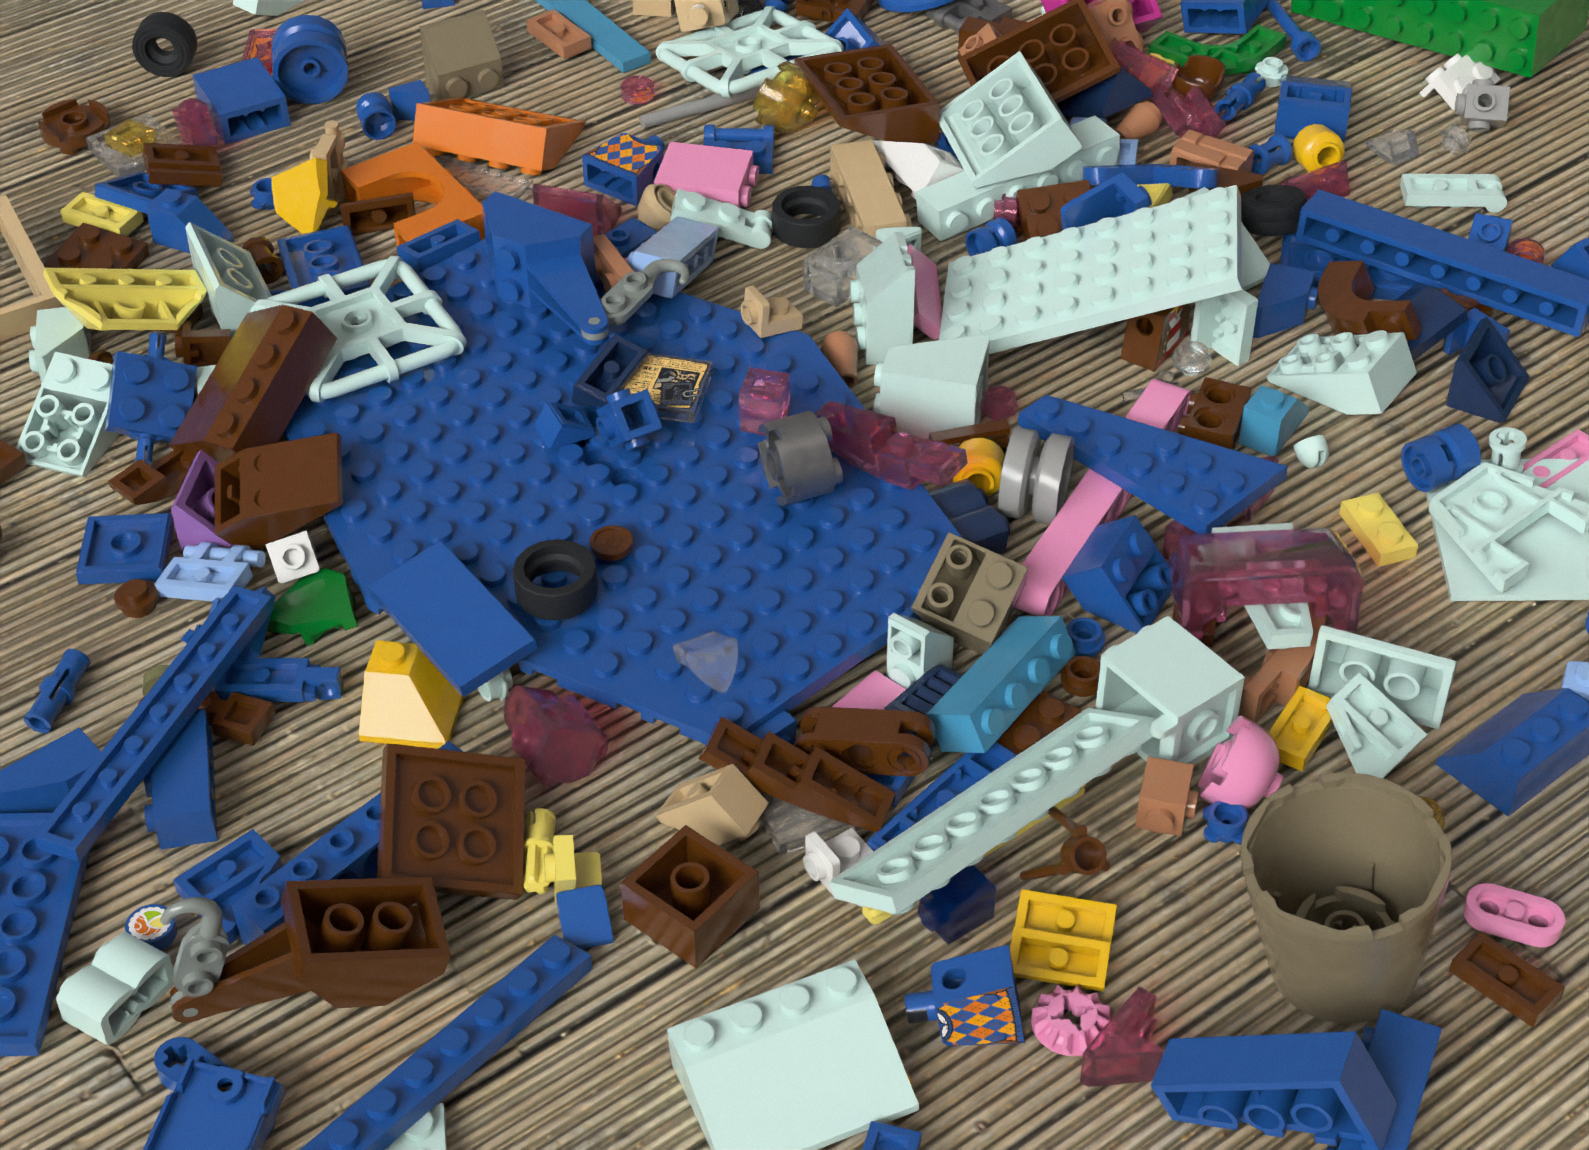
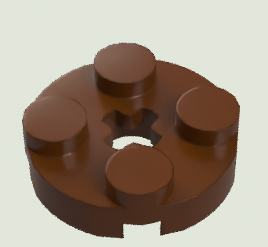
M77 99L58 102L48 107L42 113L43 121L39 120L38 123L41 137L48 145L60 148L63 154H76L83 147L110 139L112 133L108 110L102 103L95 100H88L89 105H78Z

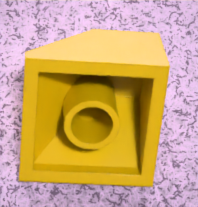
M376 640L364 674L359 739L363 742L390 743L438 749L446 742L451 741L464 697L461 696L414 643Z

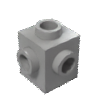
M1487 79L1473 80L1472 84L1468 83L1463 89L1462 94L1457 93L1454 112L1460 115L1459 125H1467L1468 130L1475 132L1489 131L1490 127L1501 128L1507 122L1510 86L1494 85V81Z

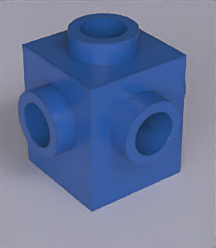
M626 388L606 396L608 404L596 410L599 416L596 420L598 431L605 441L608 440L611 448L622 444L625 445L627 451L650 442L648 434L662 428L657 406L651 399L648 389L631 394L630 389Z

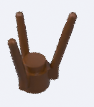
M1053 806L1049 809L1048 814L1071 832V837L1061 847V861L1057 864L1022 871L1020 879L1033 880L1054 875H1067L1070 872L1093 875L1099 871H1108L1110 863L1106 861L1107 853L1102 842L1095 837H1089L1086 826L1078 825Z

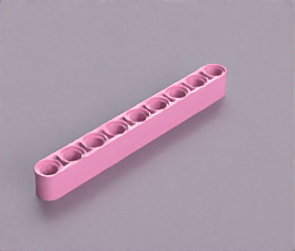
M1152 379L1125 418L1176 433L1182 415L1187 416V408L1192 391L1158 379ZM1089 468L1022 563V565L1028 567L1027 581L1014 608L1033 616H1052L1070 590L1062 579L1063 574L1095 527L1116 521L1133 497V494Z

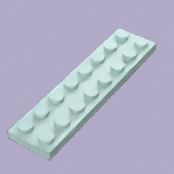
M1094 708L1085 709L829 881L834 899L854 903L861 907L885 911L892 915L910 911L915 907L916 901L926 894L946 886L950 882V878L962 869L979 863L984 858L985 853L1000 843L1012 840L1021 828L1031 821L1045 817L1049 813L1050 808L1063 799L1078 794L1081 790L1080 787L1093 778L1108 773L1112 769V765L1123 757L1141 750L1142 744L1153 737L1150 733V728L1154 717Z

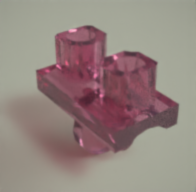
M189 98L184 100L178 108L172 109L182 145L213 146L219 144L218 134L206 102L204 103L197 98Z

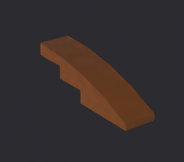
M723 716L714 725L698 758L716 769L734 764L756 789L829 819L873 832L881 829L895 796V792L817 746L807 754L770 731L760 739Z

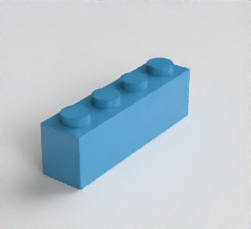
M1019 616L927 713V716L935 724V736L942 752L986 753L1074 656L1076 652L1062 616Z

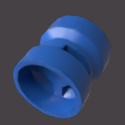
M377 92L361 96L356 104V112L365 135L375 140L391 136L396 128V119L387 97Z
M1001 217L989 221L984 228L978 227L968 232L965 237L966 249L970 256L991 251L999 246L1007 247L1017 244L1016 233L1012 225Z

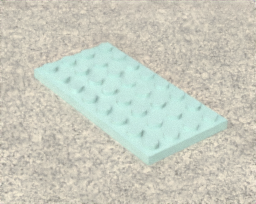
M1237 185L1226 188H1214L1204 194L1189 198H1177L1163 205L1152 208H1140L1126 215L1115 218H1103L1096 223L1077 228L1069 227L1059 233L1044 237H1032L1022 243L1007 247L999 246L985 253L974 256H962L955 261L949 262L939 340L989 335V354L1242 290L1241 195Z

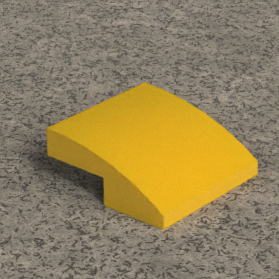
M1021 889L1010 945L1015 977L1072 987L1079 985L1080 988L1104 992L1117 905Z

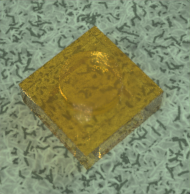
M130 118L104 134L107 147L131 158L143 151L144 143L157 142L155 129Z

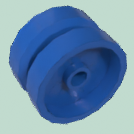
M300 15L290 18L277 28L272 38V75L284 95L288 99L301 104L316 105L330 101L341 93L348 79L347 49L341 30L331 21L315 15Z

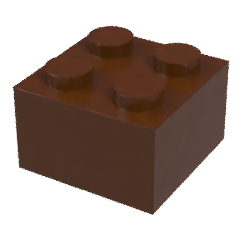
M687 825L682 827L621 882L624 920L696 969L760 909L759 872Z

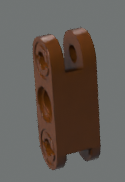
M813 707L802 716L800 729L803 735L796 739L794 746L807 754L810 753L809 750L812 747L817 746L863 774L917 776L924 773L928 768L931 755L930 748L934 743L936 727L928 716L914 711ZM908 731H914L918 734L915 736L912 735V733H909ZM903 753H907V754L911 755L912 757H907V756H904V755H902V754H903Z

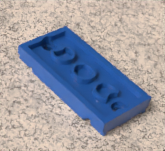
M188 1057L173 1093L171 1092L167 1095L143 1150H262L286 1094L283 1084L277 1082L275 1077L272 1076L269 1078L233 1068L194 1061L193 1058ZM228 1086H232L231 1089L226 1092L220 1091V1087L226 1088Z

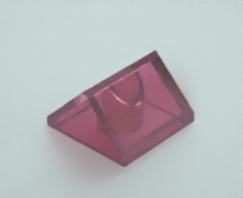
M533 184L534 205L592 224L593 237L611 231L621 216L622 208L604 195Z

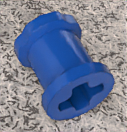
M1282 134L1271 136L1262 145L1253 144L1247 147L1254 150L1251 172L1263 175L1269 171L1270 167L1276 164L1285 165L1291 161L1293 156L1292 146Z

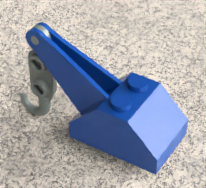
M496 191L482 202L488 265L498 297L528 308L546 306L588 345H601L607 342L609 339V326H619L625 323L651 297L655 280L660 274L664 272L679 273L681 275L679 279L681 285H685L689 280L690 272L685 264L673 259H660L651 262L640 272L627 273L599 299L595 289L597 284L592 224Z

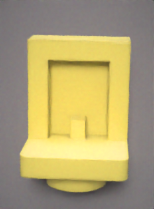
M555 835L553 837L552 853H544L545 882H554L555 902H557L556 894L558 892L602 885L600 854L598 852L574 853L573 835Z

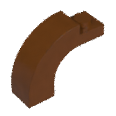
M1333 261L1328 263L1318 284V298L1335 335L1343 332H1351L1353 335L1370 334L1375 331L1384 330L1387 333L1404 332L1406 340H1417L1422 328L1410 300L1369 301L1375 288L1364 261Z

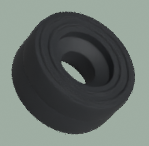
M156 12L144 18L140 23L132 40V50L138 63L148 72L161 77H174L183 73L190 66L197 51V37L191 25L182 17L169 12ZM159 38L167 39L172 43L174 49L165 51L157 45L156 40Z
M1265 185L1250 189L1241 196V222L1249 233L1259 236H1281L1297 232L1301 208L1307 203L1306 194L1302 189L1289 185Z

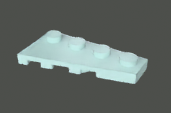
M1293 523L1212 528L1209 542L1267 649L1309 647L1313 636V628L1307 597L1303 596L1302 592L1304 581L1302 571H1298L1297 560L1299 555L1297 544H1293L1292 539L1294 534Z

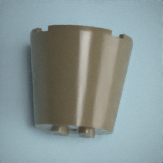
M1339 772L1319 774V781L1292 788L1291 784H1288L1271 794L1254 811L1244 829L1241 841L1242 871L1273 980L1279 991L1291 1004L1301 1011L1322 1020L1337 1023L1366 1022L1379 1018L1381 1009L1392 1012L1406 1001L1418 981L1449 883L1452 850L1448 834H1444L1442 828L1433 817L1434 810L1425 801L1410 790L1394 782L1360 773Z

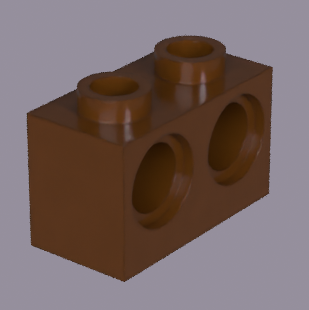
M1205 377L1199 392L1192 391L1187 408V414L1190 415H1182L1177 434L1235 450L1240 436L1244 406L1250 400L1252 388Z

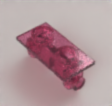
M1343 160L1286 179V182H1282L1280 185H1289L1302 189L1306 194L1307 201L1319 189L1341 197L1349 196L1347 161Z

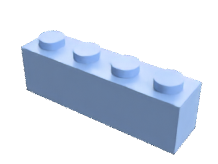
M677 216L666 226L664 225L660 231L653 234L645 243H642L634 252H631L627 264L634 272H640L651 262L660 259H673L685 264L690 272L689 280L685 285L679 283L681 275L676 272H664L655 280L653 294L672 299L713 262L719 227Z

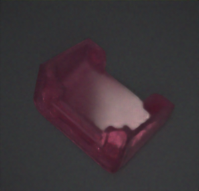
M1311 528L1191 534L1180 537L1171 545L1169 551V572L1177 621L1179 625L1196 638L1203 637V626L1209 620L1216 617L1217 622H1226L1227 606L1312 602L1314 618L1323 617L1325 613L1332 619L1335 629L1357 631L1363 589L1361 570L1341 536L1332 529Z

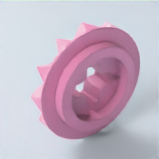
M1057 985L1052 993L1048 995L1041 993L1036 1006L1032 1008V1029L1036 1038L1046 1048L1055 1053L1066 1056L1087 1055L1101 1048L1110 1036L1112 1027L1110 1006L1103 1005L1100 1002L1097 992L1092 994L1084 993L1079 985L1073 990H1063ZM1065 1009L1071 1011L1075 1017H1080L1079 1031L1076 1025H1073L1069 1019H1063Z

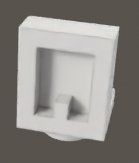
M307 531L265 544L276 577L281 584L309 576L320 570L314 553L316 550L311 535Z
M853 828L826 842L816 832H812L805 836L803 863L809 876L814 881L820 880L833 895L829 881L874 851Z

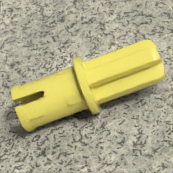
M544 808L535 809V823L532 811L526 815V838L524 841L523 858L525 861L523 887L528 893L537 892L540 895L548 891V885L551 883L545 882L544 853H552L556 825L554 813Z

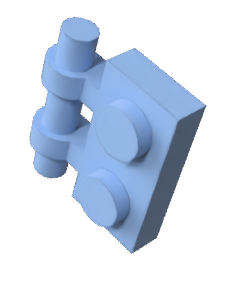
M213 542L186 545L183 550V557H174L155 582V586L160 597L212 602L217 597L222 600L233 585L245 588L253 577L250 567H263L266 556L263 551L252 550L248 545L236 544L232 548L218 547Z

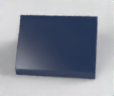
M1120 67L1121 72L1059 102L1057 106L1064 117H1092L1095 115L1098 118H1105L1152 97V90Z
M1488 317L1480 319L1455 362L1446 406L1501 423L1508 418L1530 376Z

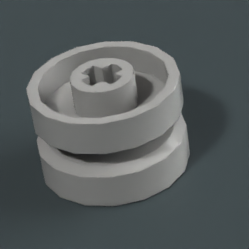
M1015 427L1008 444L1001 471L998 513H1002L1006 517L1022 519L1029 509L1033 496L1032 515L1035 521L1050 525L1066 502L1074 458V437L1052 433L1047 438L1040 457L1041 438L1038 431Z

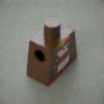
M1190 303L1128 319L1121 359L1155 372L1188 335Z

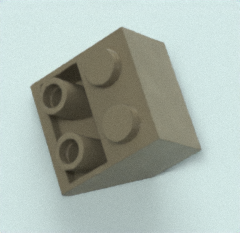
M948 532L911 610L932 627L954 637L955 643L983 655L1001 636L1026 585L1028 567Z

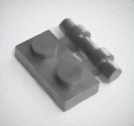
M954 0L942 5L941 8L927 9L926 16L934 20L935 25L943 29L951 28L955 30L957 36H959V29L968 16L1000 23L1004 17L1012 18V7L997 0Z

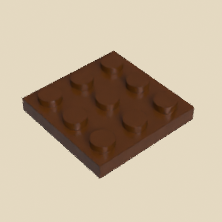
M387 743L383 749L377 878L432 877L436 893L518 900L523 895L525 759Z

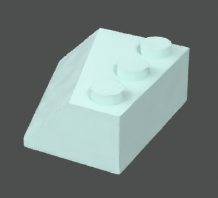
M895 232L856 265V280H850L849 283L850 302L853 303L854 326H861L856 327V341L858 342V350H864L866 365H877V362L884 363L888 347L913 344L915 268L911 265V256L907 252V244L903 233Z

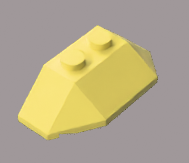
M44 268L43 272L53 295L87 329L99 331L178 330L206 297L207 292L196 270Z

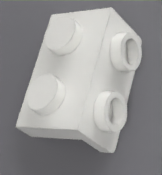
M1456 54L1443 65L1446 70L1440 66L1425 79L1429 85L1420 92V95L1425 97L1433 90H1436L1451 109L1455 110L1457 93L1462 94L1463 89L1468 83L1472 84L1473 80L1487 79L1494 81L1495 85L1501 79L1493 71L1492 67L1484 65L1481 61L1475 63L1468 55L1462 58L1459 54Z

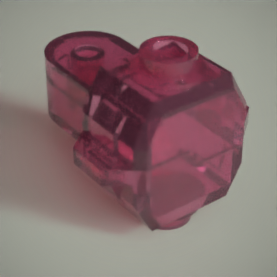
M520 685L513 687L508 693L504 705V719L507 727L512 731L511 748L520 758L525 759V765L544 787L552 788L559 782L572 783L591 776L595 763L605 758L608 742L606 739L607 735L598 727L596 721L574 696L566 695L560 699L552 690Z

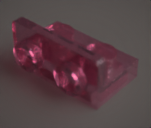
M1194 86L1185 97L1175 90L1169 93L1161 87H1158L1152 94L1153 96L1150 97L1174 133L1181 138L1189 129L1216 138L1226 125L1202 89Z

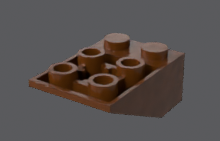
M337 432L245 448L215 465V535L233 545H248L252 550H260L266 546L265 544L286 536L343 504L341 435Z

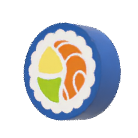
M150 904L142 906L130 914L125 923V931L161 951L167 948L176 938L177 926L174 918L168 925H163L160 922L162 914L167 907Z

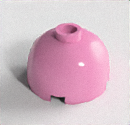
M1239 716L1226 730L1234 735L1232 739L1226 740L1223 745L1218 742L1198 782V787L1201 788L1198 791V797L1210 804L1221 801L1230 805H1242L1245 809L1255 806L1263 796L1268 798L1276 792L1283 780V775L1277 772L1280 755L1277 743L1273 737L1255 722L1244 716Z

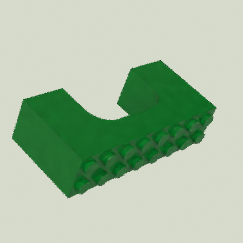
M1291 0V12L1453 57L1456 54H1459L1462 58L1468 55L1475 63L1481 61L1486 66L1532 78L1586 30L1589 0Z

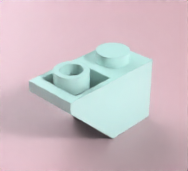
M66 307L37 310L36 326L30 327L31 342L34 350H29V362L32 373H39L42 383L55 352L88 359L91 355V332Z
M892 613L888 617L886 677L907 689L928 670L937 665H943L952 669L954 637L919 619Z

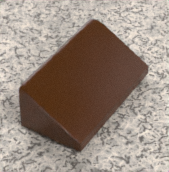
M412 192L340 204L342 225L349 226L352 235L394 229L393 223L416 215Z

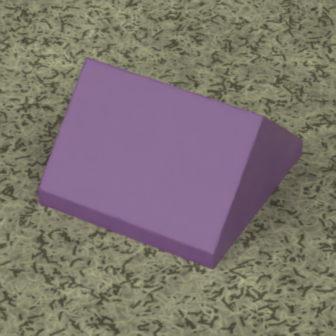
M202 450L196 454L171 507L181 552H183L186 545H198L201 542H213L218 547L232 548L234 546L215 535V465L219 462Z

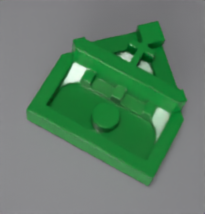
M320 568L319 572L300 578L274 602V610L271 613L267 632L293 635L300 632L308 646L313 644L330 628L336 627V629H340L343 626L346 631L358 626V619L354 613L356 599L345 575L333 570Z

